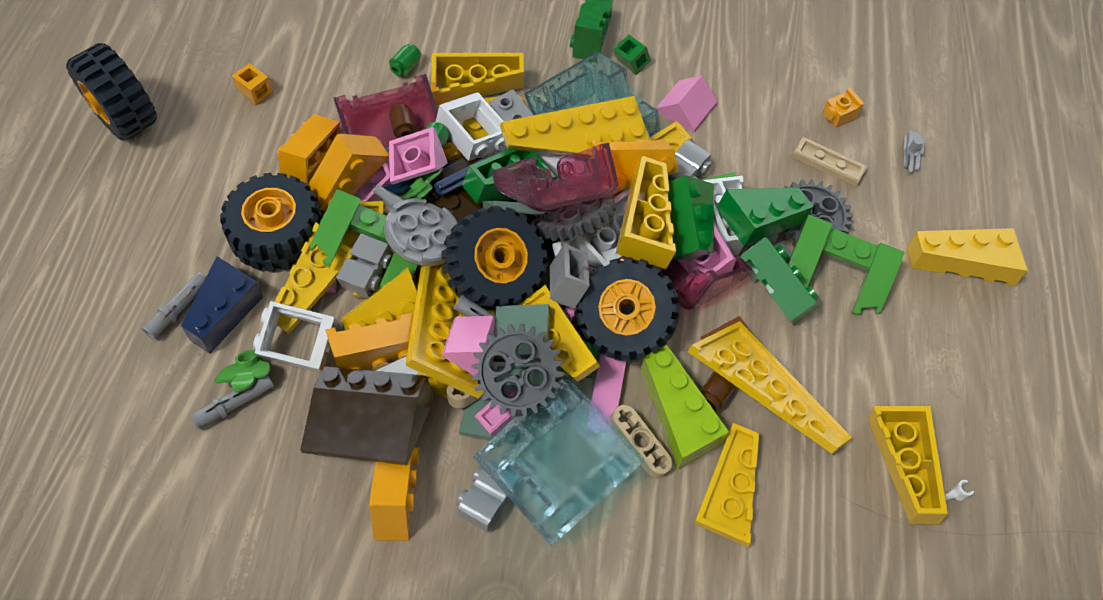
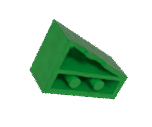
M586 0L585 3L581 4L574 34H572L570 40V48H573V58L598 63L612 16L613 0Z
M508 149L469 166L462 186L476 203L548 195L556 176L536 152Z
M765 237L740 255L755 272V276L763 283L771 297L793 324H796L820 307L816 302L820 297L811 286L806 288L800 280L804 276L795 265L792 267L788 265L785 260L789 256L780 245L775 247Z

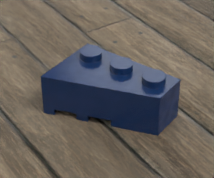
M217 256L181 325L189 340L210 354L263 298L257 281Z

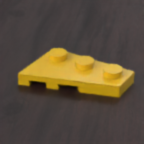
M406 267L398 276L390 282L388 281L368 299L366 298L344 315L341 320L345 330H348V325L359 323L360 327L372 325L375 319L386 318L394 321L397 320L400 314L414 312L417 291L409 268Z

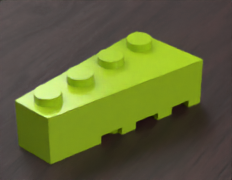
M667 344L657 352L647 354L643 359L641 373L651 400L654 401L657 409L658 419L663 425L668 446L673 452L677 470L721 446L729 431Z

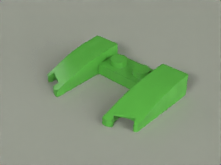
M337 189L319 224L309 249L312 251L318 246L327 255L323 260V264L330 268L348 230L364 234L388 244L384 234V223L387 216L360 205V198ZM394 252L379 289L388 281L390 282L398 276L406 267L409 268L411 277H413L418 264L409 262Z
M808 215L803 221L788 265L790 267L795 265L804 276L800 281L806 288L821 253L866 270L851 314L860 315L861 308L876 307L875 314H879L893 285L905 252L883 243L879 245L869 243L831 228L832 223Z

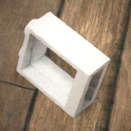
M478 92L439 106L435 122L446 126L450 135L449 139L468 161L482 158L488 153L496 150L499 151L506 147L500 129V124L503 120ZM474 117L489 135L473 140L459 122Z
M270 301L269 308H265L262 313L261 323H263L261 334L257 333L253 342V349H256L255 354L264 359L321 373L330 350V343L325 329H336L337 320L335 317ZM280 315L320 324L310 361L269 351Z

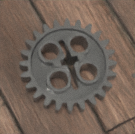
M801 179L799 185L793 181L790 187H784L800 188L814 206L808 215L832 223L831 228L846 234L849 233V229L853 224L851 222L853 214L848 213L851 206L844 205L847 198L838 197L840 191L834 193L831 191L832 185L825 188L823 187V181L815 185L813 179L810 180L809 184H806ZM802 224L782 231L786 232L785 240L793 239V246L796 243Z
M585 186L582 190L576 187L574 191L566 190L563 195L556 194L557 198L555 199L549 198V203H544L545 211L543 215L536 214L533 217L540 236H544V239L551 237L552 241L560 237L562 242L567 237L574 240L577 235H580L583 238L586 232L594 233V228H603L602 223L610 222L609 217L614 216L613 211H616V204L613 195L610 194L609 190L605 191L604 187L597 189V186H593L588 189V186Z
M508 324V333H505L499 327L497 328L498 337L487 334L490 343H479L480 347L484 350L483 353H474V356L480 362L472 364L471 367L479 370V374L471 378L473 380H480L481 383L475 388V391L484 390L485 394L481 400L484 401L490 398L492 400L490 409L500 405L501 415L507 409H510L512 417L517 415L518 410H521L522 415L526 417L528 416V408H531L536 414L539 412L538 403L547 407L549 403L546 397L554 399L557 397L552 390L553 387H562V384L556 381V378L565 376V373L557 370V367L563 365L564 361L556 360L555 358L561 350L552 351L551 346L555 341L545 342L546 332L536 336L535 326H532L526 332L524 324L519 325L518 331H515L513 324ZM522 343H527L532 348V355L528 359H523L518 354V348ZM496 355H501L506 360V367L502 371H498L493 367L492 362ZM534 359H541V363L522 371V378L516 374L500 382L495 381L497 376L513 370L515 362L518 366H521ZM534 369H538L544 374V382L541 385H535L530 380V373ZM508 381L514 382L518 387V393L515 397H509L504 391V386Z

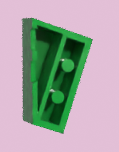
M687 175L668 182V201L671 202L670 220L674 229L672 238L676 247V253L673 258L689 261L713 253L714 184Z
M800 188L726 189L716 208L742 245L745 246L801 225L814 206Z

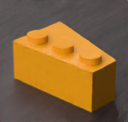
M313 114L291 135L284 145L279 147L277 159L279 160L280 173L287 174L288 178L290 176L297 177L301 182L309 184L336 135L340 134V122Z
M349 134L336 135L308 184L311 191L317 197L320 210H327L337 189L354 195L389 159V153L377 137Z
M613 140V142L590 141L600 183L605 190L610 191V194L631 187L633 174L642 156L666 163L668 175L679 172L675 150L665 140H635V142H621L620 140Z

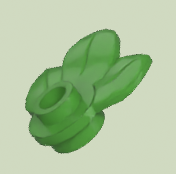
M443 168L416 178L410 186L411 189L404 195V199L406 200L413 196L421 199L433 188L430 181L439 175Z
M254 350L243 351L236 356L235 364L226 366L219 372L215 378V383L231 382L235 392H242L249 389L254 384L256 378L266 377L270 372V365L268 362L262 361V358L257 356Z

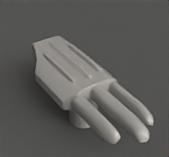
M910 130L904 137L903 165L905 168L907 167L909 157L908 172L912 173L914 158L916 159L915 170H918L920 167L925 140L920 136V133Z

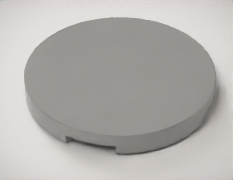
M412 198L400 201L392 207L384 223V234L390 247L405 260L418 265L435 266L446 262V260L441 259L442 251L446 249L444 241L446 236L451 234L453 226L458 222L447 209H441L427 203L426 199Z

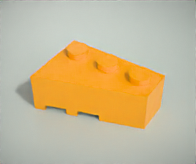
M414 447L407 465L375 463L369 501L374 540L409 541L411 512L414 511L415 496L412 493L413 488L417 487V470H414V466L419 465L420 448Z

